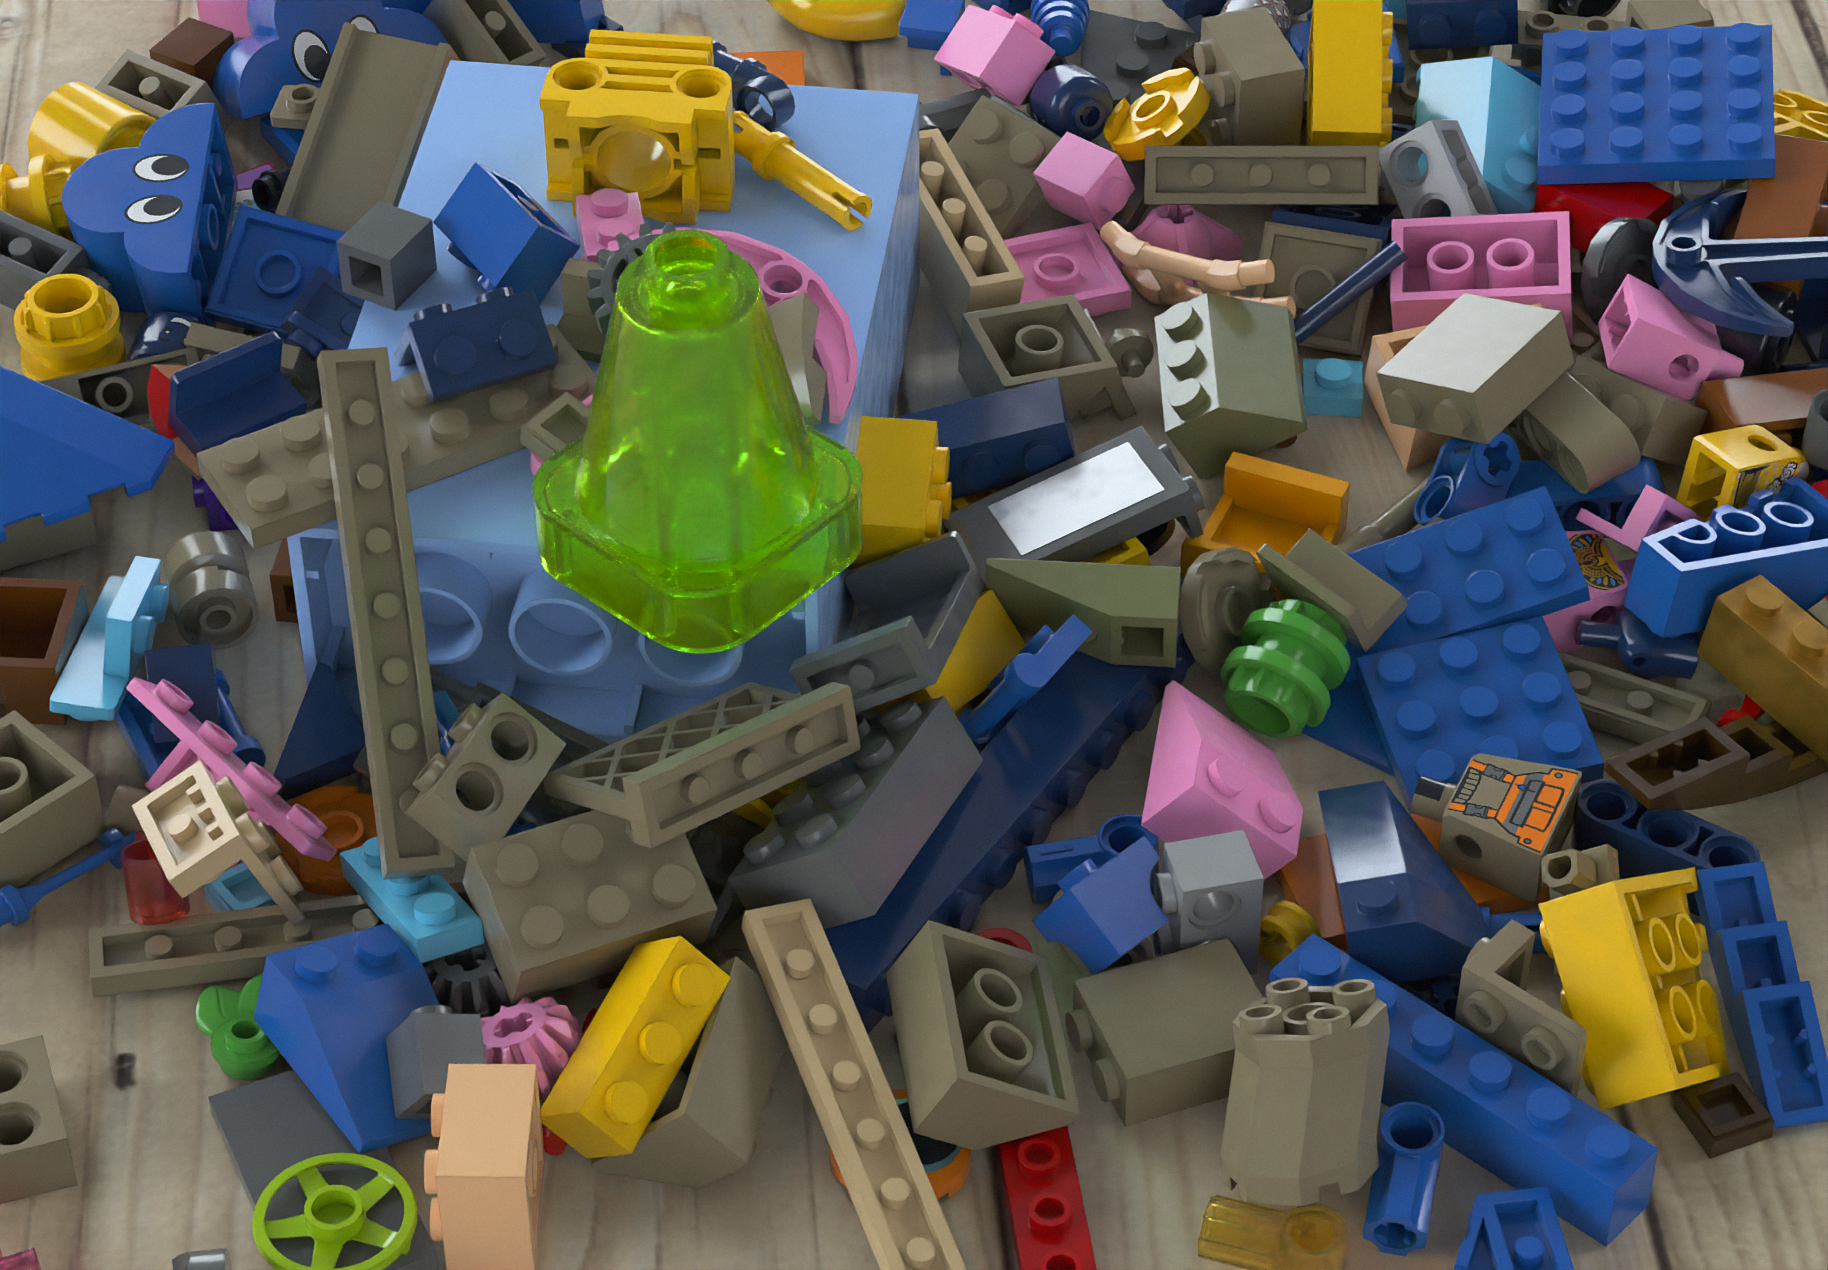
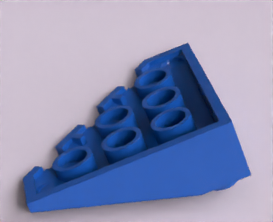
M0 365V543L7 541L4 529L7 525L22 522L33 516H40L45 527L91 511L89 498L115 487L120 488L124 486V491L128 497L152 490L175 452L174 441Z

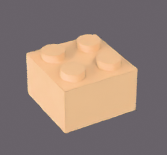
M448 1064L445 1093H434L431 1103L432 1137H440L437 1149L426 1150L424 1161L425 1193L437 1194L438 1196L432 1197L431 1241H443L446 1270H535L545 1165L536 1064Z

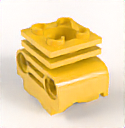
M591 29L589 44L587 43L585 48V58H570L560 61L550 68L539 98L540 110H543L548 172L547 200L572 202L573 217H576L575 195H592L601 189H618L625 193L638 192L642 216L663 223L674 222L675 224L696 225L699 210L730 212L736 187L732 81L725 71L714 67L713 37Z

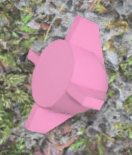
M1158 205L1149 212L1144 222L1131 232L1138 240L1146 241L1151 246L1211 261L1215 259L1223 261L1242 260L1243 241L1241 235L1197 211L1190 205ZM1111 249V256L1122 272L1124 263L1113 254ZM1182 278L1186 285L1193 286L1196 283L1194 280Z

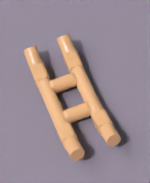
M1116 221L1107 222L1100 230V238L1112 249L1113 254L1124 263L1122 267L1123 275L1134 284L1138 293L1154 304L1167 306L1168 304L1175 305L1181 302H1188L1204 293L1232 297L1229 291L1246 289V286L1272 283L1275 278L1274 265L1270 259L1242 262V260L1227 262L1219 259L1211 261L1151 246L1146 241L1138 240ZM1182 278L1196 281L1199 288L1186 285ZM1238 295L1234 297L1287 307L1292 313L1293 319L1296 315V305L1292 296L1266 299L1263 296L1247 298Z

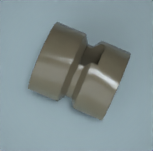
M203 531L190 534L178 540L167 552L163 566L179 634L190 645L211 643L215 651L231 648L243 642L255 630L259 620L258 605L252 583L250 582L243 548L236 539L222 532Z

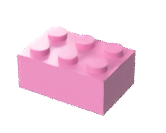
M1569 211L1392 219L1391 241L1394 240L1408 257L1406 261L1391 272L1390 303L1393 332L1429 325L1463 293L1526 305L1541 303L1543 308L1561 311L1570 345L1573 344Z

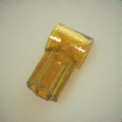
M1221 1195L1211 1196L1203 1215L1201 1232L1198 1239V1257L1247 1270H1346L1347 1226L1343 1216L1335 1209L1324 1204L1312 1203L1305 1206H1296L1290 1211L1285 1212L1257 1204H1247L1245 1201Z

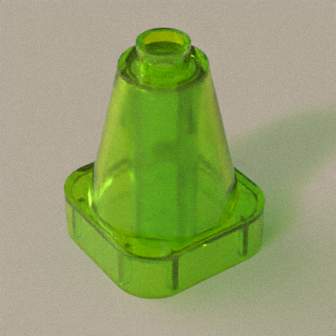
M677 230L655 238L646 247L644 254L632 261L619 277L585 434L547 459L534 477L532 490L537 549L542 566L552 577L653 641L677 651L713 653L731 649L747 642L847 568L857 558L863 545V474L859 461L850 450L805 424L758 276L749 262L730 251L720 238L708 232Z

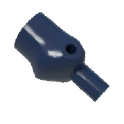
M1629 609L1619 612L1614 624L1581 619L1577 624L1575 635L1577 645L1616 650L1624 667L1634 676L1646 680L1662 676L1690 680L1695 673L1699 657L1697 654L1699 647L1697 632L1682 634L1676 638H1662L1654 634L1647 624Z

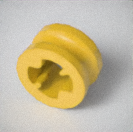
M1288 901L1277 902L1266 916L1261 917L1258 951L1270 964L1276 966L1313 933L1321 937L1319 927L1312 916L1297 904Z

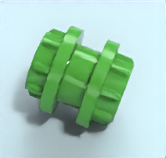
M1285 599L1279 602H1271L1268 608L1258 609L1249 615L1240 633L1242 647L1235 648L1229 653L1221 668L1220 678L1226 689L1223 699L1229 711L1238 721L1260 734L1273 738H1289L1291 736H1299L1305 725L1316 727L1323 721L1331 704L1328 690L1337 688L1343 682L1350 668V656L1344 647L1347 637L1339 623L1330 614L1313 604L1301 600Z

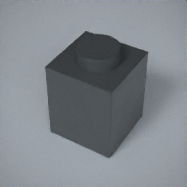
M380 201L337 241L342 292L395 311L437 270L432 219Z
M425 1006L412 1011L410 1017L386 1037L395 1119H431L432 1096L434 1093H445L448 1064H486L480 1014H453L452 1008L449 1006Z

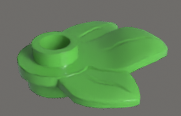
M263 973L249 980L243 987L242 992L223 986L212 985L205 989L198 998L195 1010L197 1027L204 1034L211 1037L212 1055L220 1064L222 1071L236 1079L250 1080L266 1075L275 1066L276 1059L282 1055L254 1020Z

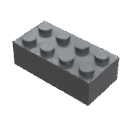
M944 696L918 704L914 699H908L894 705L883 715L867 720L863 715L856 716L861 749L804 776L794 792L783 798L774 807L772 812L775 817L766 829L752 838L743 848L745 856L728 877V881L747 910L810 898L823 929L875 915L983 762L982 756Z

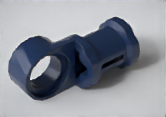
M713 40L714 67L725 71L731 77L733 108L736 111L741 110L745 112L752 120L770 132H773L794 115L795 102L785 82L768 72L766 66L760 63V61L751 57L743 60L728 53L725 46ZM761 94L769 102L773 115L768 114L760 105L758 100Z

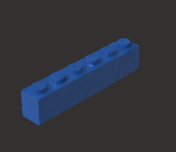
M1313 933L1270 971L1269 983L1284 978H1302L1308 982V986H1334L1340 982L1353 979H1366L1373 982L1377 998L1387 1005L1390 1027L1381 1103L1389 1108L1402 1102H1418L1428 1105L1440 1115L1444 1122L1445 1144L1517 1190L1548 1186L1557 1216L1605 1247L1649 1205L1658 1154L1657 1147Z

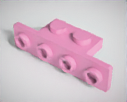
M136 677L132 679L126 689L181 740L145 784L151 792L201 760L216 781H219L226 775L230 777L248 803L250 809L246 812L254 821L261 818L273 835L279 832L303 855L327 862L333 858L337 850L322 836L327 830L325 824L305 807L299 804H295L293 807L288 805L277 794L282 785L271 773L254 762L246 765L232 752L238 744L226 731L209 720L202 724L188 710L194 703L187 694L165 679H162L158 685ZM242 860L238 861L237 863H235L234 865H232L231 868L234 867V866H236V865H238V864H240V863H243V861H242Z

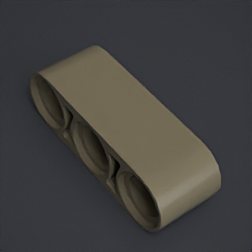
M1566 371L1507 426L1581 494L1593 491L1635 468L1640 463V451L1629 428Z

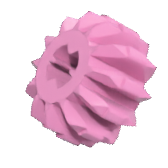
M524 997L517 1005L511 1007L501 1005L500 1012L492 1017L480 1019L486 1064H536L539 1100L547 1099L583 1037V1032L576 1017L571 1016L566 1005H558L553 997H543L534 1003L529 997Z

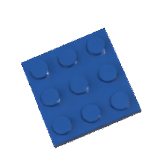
M1543 616L1356 657L1357 678L1409 814H1412L1411 804L1416 786L1423 775L1458 785L1471 757L1480 753L1582 772L1581 784L1603 779V758Z

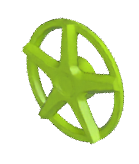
M331 1153L311 1157L285 1169L264 1189L255 1205L252 1217L254 1242L262 1257L275 1270H382L394 1262L401 1254L407 1255L418 1221L417 1201L407 1180L394 1168L378 1159L354 1153ZM335 1164L357 1165L373 1169L378 1172V1175L355 1191L344 1185H329L318 1171V1167ZM297 1176L307 1198L304 1205V1214L280 1220H265L266 1211L273 1196L285 1183ZM394 1186L399 1190L404 1203V1218L398 1232L381 1226L366 1217V1212ZM312 1237L315 1243L311 1267L298 1264L278 1252L270 1240ZM359 1241L383 1248L381 1252L368 1260L352 1266L334 1269L345 1242Z

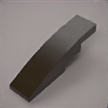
M1747 715L1720 728L1708 718H1700L1606 760L1604 771L1649 810H1694L1734 804L1783 790L1827 772L1828 764L1776 720L1761 726L1752 717Z

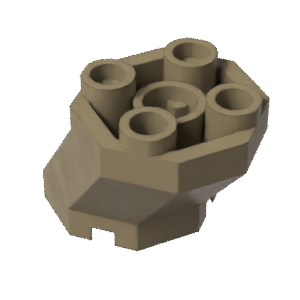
M1284 978L1273 981L1265 987L1267 997L1252 1001L1232 1021L1235 1055L1220 1161L1224 1185L1233 1190L1238 1184L1239 1196L1247 1204L1305 1206L1321 1201L1319 1187L1338 1182L1340 1195L1360 1190L1379 1168L1376 1135L1390 1034L1386 1003L1377 998L1375 984L1370 980L1353 979L1340 982L1334 986H1308V982L1302 978Z

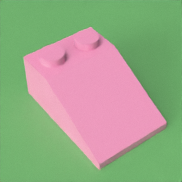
M1173 680L1164 689L1141 826L1166 843L1244 830L1264 880L1297 857L1303 808L1273 749Z

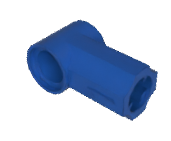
M1121 814L1111 817L1104 822L1098 835L1023 847L1027 885L1032 903L1052 901L1056 893L1061 889L1057 882L1086 860L1091 858L1097 868H1100L1143 836L1146 837L1159 855V837L1141 826L1142 816ZM1159 860L1153 866L1150 874L1152 895H1154L1153 876L1159 873Z
M1402 1102L1391 1106L1384 1112L1379 1125L1377 1142L1379 1168L1372 1176L1363 1238L1374 1243L1382 1253L1406 1256L1413 1250L1425 1249L1427 1244L1436 1182L1440 1171L1445 1129L1440 1115L1428 1105L1418 1102Z

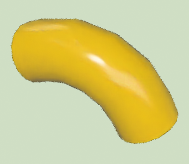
M767 0L780 16L797 29L827 39L855 42L899 36V22L906 7L904 0Z

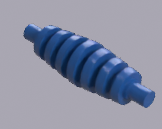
M1032 0L1030 8L1031 21L1043 29L1044 33L1040 40L1056 51L1055 56H1069L1075 53L1081 46L1090 19L1088 0Z

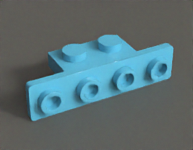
M135 556L126 577L111 576L108 578L51 694V712L70 715L74 719L86 722L98 720L111 721L115 719L128 691L126 687L134 678L144 656V650H151L154 632L158 623L164 622L170 600L169 586L165 583H160V559Z

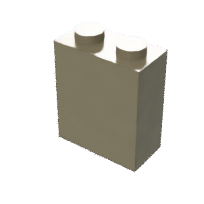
M1463 293L1380 368L1376 374L1392 424L1488 444L1575 362L1561 311Z
M1228 937L1074 980L1073 1010L1066 1012L1065 1024L1074 1050L1078 1053L1085 1051L1092 1064L1093 1082L1100 1099L1103 1102L1112 1101L1126 1127L1229 1097L1235 1055L1232 1021L1252 1001L1261 999L1263 996Z

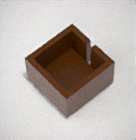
M0 577V713H6L7 715L15 710L31 724L66 725L69 715L51 712L50 697L89 619L83 581Z

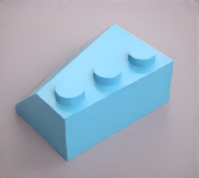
M1493 56L1421 64L1416 77L1419 95L1413 106L1412 120L1416 121L1415 128L1429 120H1458L1498 213H1529L1535 203L1538 181L1537 164L1541 86ZM1424 152L1420 155L1418 161V168L1422 177L1428 168V160ZM1447 204L1443 206L1441 216L1451 217Z

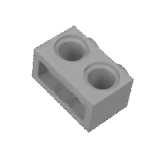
M1429 120L1379 149L1382 183L1386 190L1396 198L1404 219L1441 217V211L1445 204L1450 209L1451 217L1499 214L1458 120ZM1424 152L1428 160V168L1422 177L1419 172L1418 161L1420 155Z
M1244 830L1164 843L1162 873L1154 874L1153 889L1156 903L1170 921L1151 935L1156 957L1229 937L1249 974L1257 973L1264 877Z

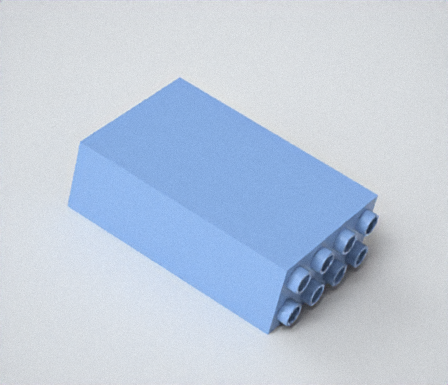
M450 60L398 208L430 218L433 223L473 164L478 162L518 182L580 245V248L573 256L574 259L580 260L583 254L576 217H573L572 202L547 200L546 195L548 172L543 110H540L539 98L546 75L551 67ZM787 85L794 97V115L773 132L780 131L790 137L796 145V150L860 193H864L871 198L872 210L868 219L849 207L851 210L850 214L863 223L860 228L854 231L844 229L836 220L776 179L767 181L756 174L752 169V163L736 152V187L730 212L699 210L696 225L674 223L675 228L686 227L736 232L780 248L806 264L825 281L849 316L858 354L856 387L850 408L842 423H828L827 410L823 402L821 423L766 443L759 435L755 419L747 349L649 418L645 429L622 445L617 451L600 463L587 464L583 467L582 475L568 488L553 490L544 487L531 472V450L526 447L407 492L433 693L440 690L447 691L456 708L464 712L472 703H475L482 709L504 692L561 740L611 745L748 682L801 694L789 672L794 660L842 642L850 628L855 601L844 582V578L850 571L845 522L861 417L892 418L920 284L919 94ZM761 94L758 100L760 105L768 114L773 115L769 102ZM733 123L734 130L740 134V127ZM643 217L644 223L648 224L651 231L663 229L666 223ZM434 223L433 234L437 270L396 311L365 300L348 349L387 347L392 382L409 374L419 372L417 363L402 367L398 366L394 354L409 322L415 321L413 317L415 313L443 303L451 304L453 311L476 305L475 299L479 295L488 292L478 282L482 273L479 270L466 266L449 253L447 247L451 241ZM561 275L539 304L546 325L553 323L557 326L564 314ZM584 360L604 385L608 382L621 380L633 370ZM337 519L287 537L304 667L308 688L317 662L330 665L358 721L363 723Z

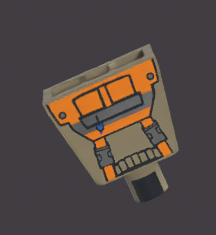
M1480 753L1471 757L1458 785L1423 775L1413 795L1411 813L1442 823L1439 854L1447 865L1526 901L1536 903L1545 884L1542 882L1541 859L1545 855L1561 851L1573 826L1582 772Z

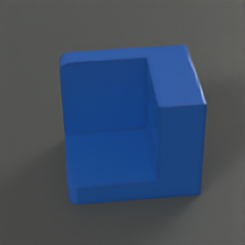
M908 0L899 22V35L907 37V47L939 51L965 12V0ZM940 65L941 75L952 76L953 73Z

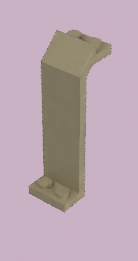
M344 22L275 214L347 232L379 201L398 207L450 60L460 61L451 45L439 42L438 46L359 30L355 24ZM191 322L184 345L187 348L196 346L199 361H203L262 336L264 333L234 326L232 331ZM281 338L283 343L280 371L307 401V411L321 398L317 360L313 362L301 347L288 345L285 343L286 339Z

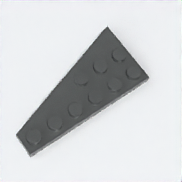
M1090 10L1089 23L1082 40L1081 67L1098 77L1109 88L1113 99V109L1123 98H1126L1128 103L1132 105L1138 98L1147 93L1141 84L1154 76L1170 70L1174 58L1200 40L1201 33L1196 34L1165 27L1158 22H1143ZM1103 132L1090 141L1114 152L1104 137ZM1121 159L1135 190L1129 196L1125 206L1110 221H1116L1127 232L1134 231L1149 206L1144 204L1145 159L1129 162ZM1072 218V226L1084 224L1083 222L1075 218Z

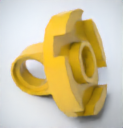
M1190 69L1168 70L1142 83L1141 85L1147 93L1138 98L1132 105L1128 103L1126 98H1123L1106 119L1103 129L1104 137L1111 145L1114 153L1118 154L1120 159L1128 162L1145 159V146H1208L1197 124L1208 110L1211 96L1202 80L1198 76L1195 78Z

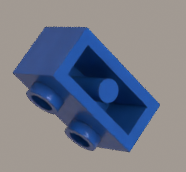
M478 162L473 164L433 222L451 241L447 247L449 253L466 266L479 270L482 273L478 282L484 289L490 291L510 286L513 287L515 294L534 289L539 304L561 275V271L568 259L573 258L580 248V245L518 182Z

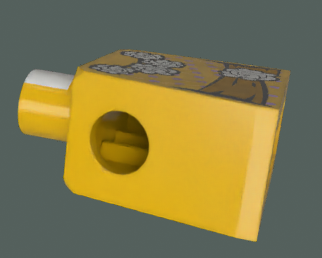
M1755 424L1699 435L1693 438L1676 501L1707 521H1710L1713 509L1726 504L1736 509L1742 508L1748 504L1750 494L1765 488L1776 494L1781 491L1784 480L1796 475L1804 481L1809 473V464L1801 450L1796 447H1790L1764 427Z

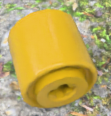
M82 82L66 83L51 92L39 106L32 120L27 141L29 159L35 156L50 154L56 162L68 160L78 168L85 161L98 154L114 149L139 147L143 135L156 119Z

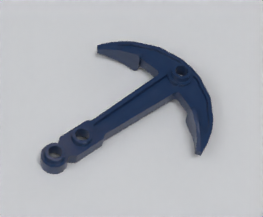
M1739 187L1720 191L1713 195L1702 196L1685 203L1662 220L1652 242V271L1658 288L1680 309L1715 325L1760 335L1789 337L1793 334L1794 323L1762 300L1747 283L1828 278V237L1720 240L1726 225L1744 205L1748 194V189Z

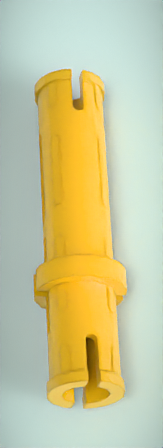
M741 110L733 112V123L740 127L739 131L741 132L739 134L734 130V151L752 163V169L756 174L767 181L776 179L836 220L848 231H854L863 225L859 219L850 214L851 210L849 207L868 219L872 210V200L868 195L860 193L796 150L794 141L780 131L771 133L752 120L745 112Z

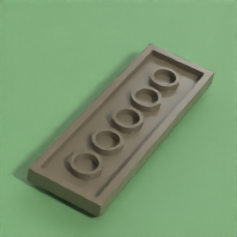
M553 323L546 325L558 360V364L553 370L433 403L429 402L420 372H415L393 381L392 387L406 493L526 448L520 443L521 427L566 391L582 402L604 386V384ZM323 407L300 416L291 417L284 422L240 438L231 439L221 445L197 453L201 476L254 550L337 519Z

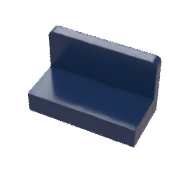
M275 331L254 338L172 374L170 378L168 425L196 458L197 453L306 413L307 401L280 371L283 340Z

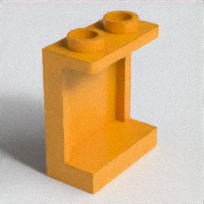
M1233 451L1225 465L1223 495L1203 528L1204 534L1193 540L1186 536L1181 545V578L1185 579L1188 568L1200 554L1215 549L1231 547L1250 552L1258 560L1252 561L1258 572L1265 573L1266 571L1256 554L1261 546L1266 543L1285 556L1309 529H1312L1334 546L1338 545L1347 526L1350 482ZM1274 587L1276 600L1278 602L1285 599H1291L1283 592L1278 590L1276 587Z

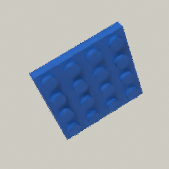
M1737 23L1732 26L1721 27L1680 25L1667 29L1623 27L1612 31L1583 32L1577 29H1567L1557 33H1543L1537 164L1538 185L1775 178L1772 25Z

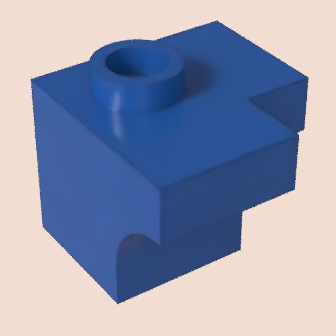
M1143 836L1100 868H1097L1091 858L1086 860L1057 882L1064 894L1035 917L1032 922L1048 943L1057 941L1066 945L1081 959L1092 975L1099 974L1170 921L1156 903L1150 889L1152 868L1161 857L1146 837Z

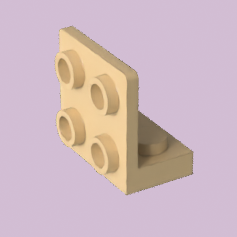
M199 760L132 805L169 883L182 899L202 885L213 882L226 869L242 860L293 926L305 919L294 895L303 890L301 883L281 855L278 856L283 850L261 818L254 821L246 812L250 807L228 775L216 781L202 761Z

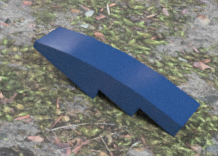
M1764 861L1697 870L1696 877L1699 890L1694 891L1701 922L1705 925L1709 954L1724 1007L1754 1094L1775 1120L1773 1130L1828 1122V1059L1810 980L1800 982L1787 921H1777Z

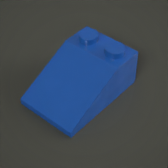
M387 923L268 954L266 956L254 1020L358 1153L363 1154L431 1133V1119H395L386 1037L410 1017V1013L415 1009L440 1004L423 965L419 963L418 959Z

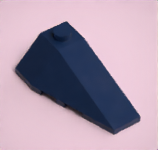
M1385 781L1318 791L1349 956L1394 984L1462 973V966L1465 964L1472 948L1480 939L1488 937L1482 910Z

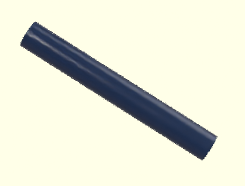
M1394 240L1293 319L1297 346L1408 259Z

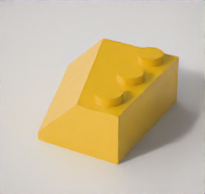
M1695 867L1615 880L1538 904L1543 918L1540 923L1541 940L1547 954L1556 962L1563 985L1560 994L1563 1013L1580 1024L1587 1033V1044L1581 1073L1588 1091L1596 1097L1600 1111L1730 1074L1717 994L1711 985L1700 977L1699 964L1702 960V952L1709 950L1705 925L1701 923L1694 924L1689 913L1686 894L1699 890Z

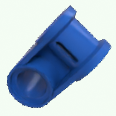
M1502 431L1488 444L1452 436L1446 439L1440 447L1438 458L1428 482L1416 501L1414 507V518L1425 527L1435 516L1447 520L1504 500L1512 480L1518 473L1520 464L1519 450L1515 441ZM1470 450V452L1456 453V451ZM1500 467H1501V469H1497V470H1488V468H1500Z

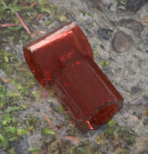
M143 829L138 831L134 842L124 847L120 852L130 920L143 925H159L179 920L191 910L189 895L182 899L169 883Z

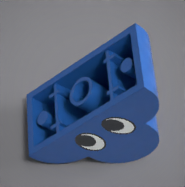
M248 0L247 14L252 35L239 40L224 53L214 73L212 90L227 116L246 119L271 112L282 87L285 85L310 84L321 88L344 22L355 24L359 30L438 46L439 42L447 43L439 28L425 16L411 10L383 7L381 0Z
M199 103L180 107L160 117L145 132L139 147L110 150L85 161L74 170L66 181L62 192V205L75 243L84 247L90 270L99 273L100 277L104 276L105 279L109 280L113 290L112 295L118 303L119 311L147 313V316L158 312L182 311L196 317L203 325L216 328L217 321L207 319L204 309L231 234L238 181L215 103Z

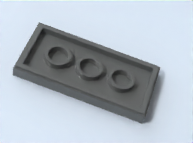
M294 1069L208 1097L211 1114L253 1212L260 1195L268 1184L292 1165L324 1154H359ZM387 1146L360 1154L378 1159L398 1171ZM335 1164L318 1167V1171L329 1185H344L355 1191L378 1175V1172L373 1169L357 1165ZM297 1176L285 1183L273 1196L267 1208L265 1220H280L304 1214V1205L307 1198ZM394 1186L366 1212V1217L381 1226L398 1232L404 1218V1203L399 1190ZM419 1214L409 1252L407 1255L401 1254L394 1262L382 1270H439L437 1252ZM312 1237L270 1240L278 1252L298 1264L311 1267L315 1243ZM359 1241L345 1242L334 1269L361 1263L377 1255L383 1248Z

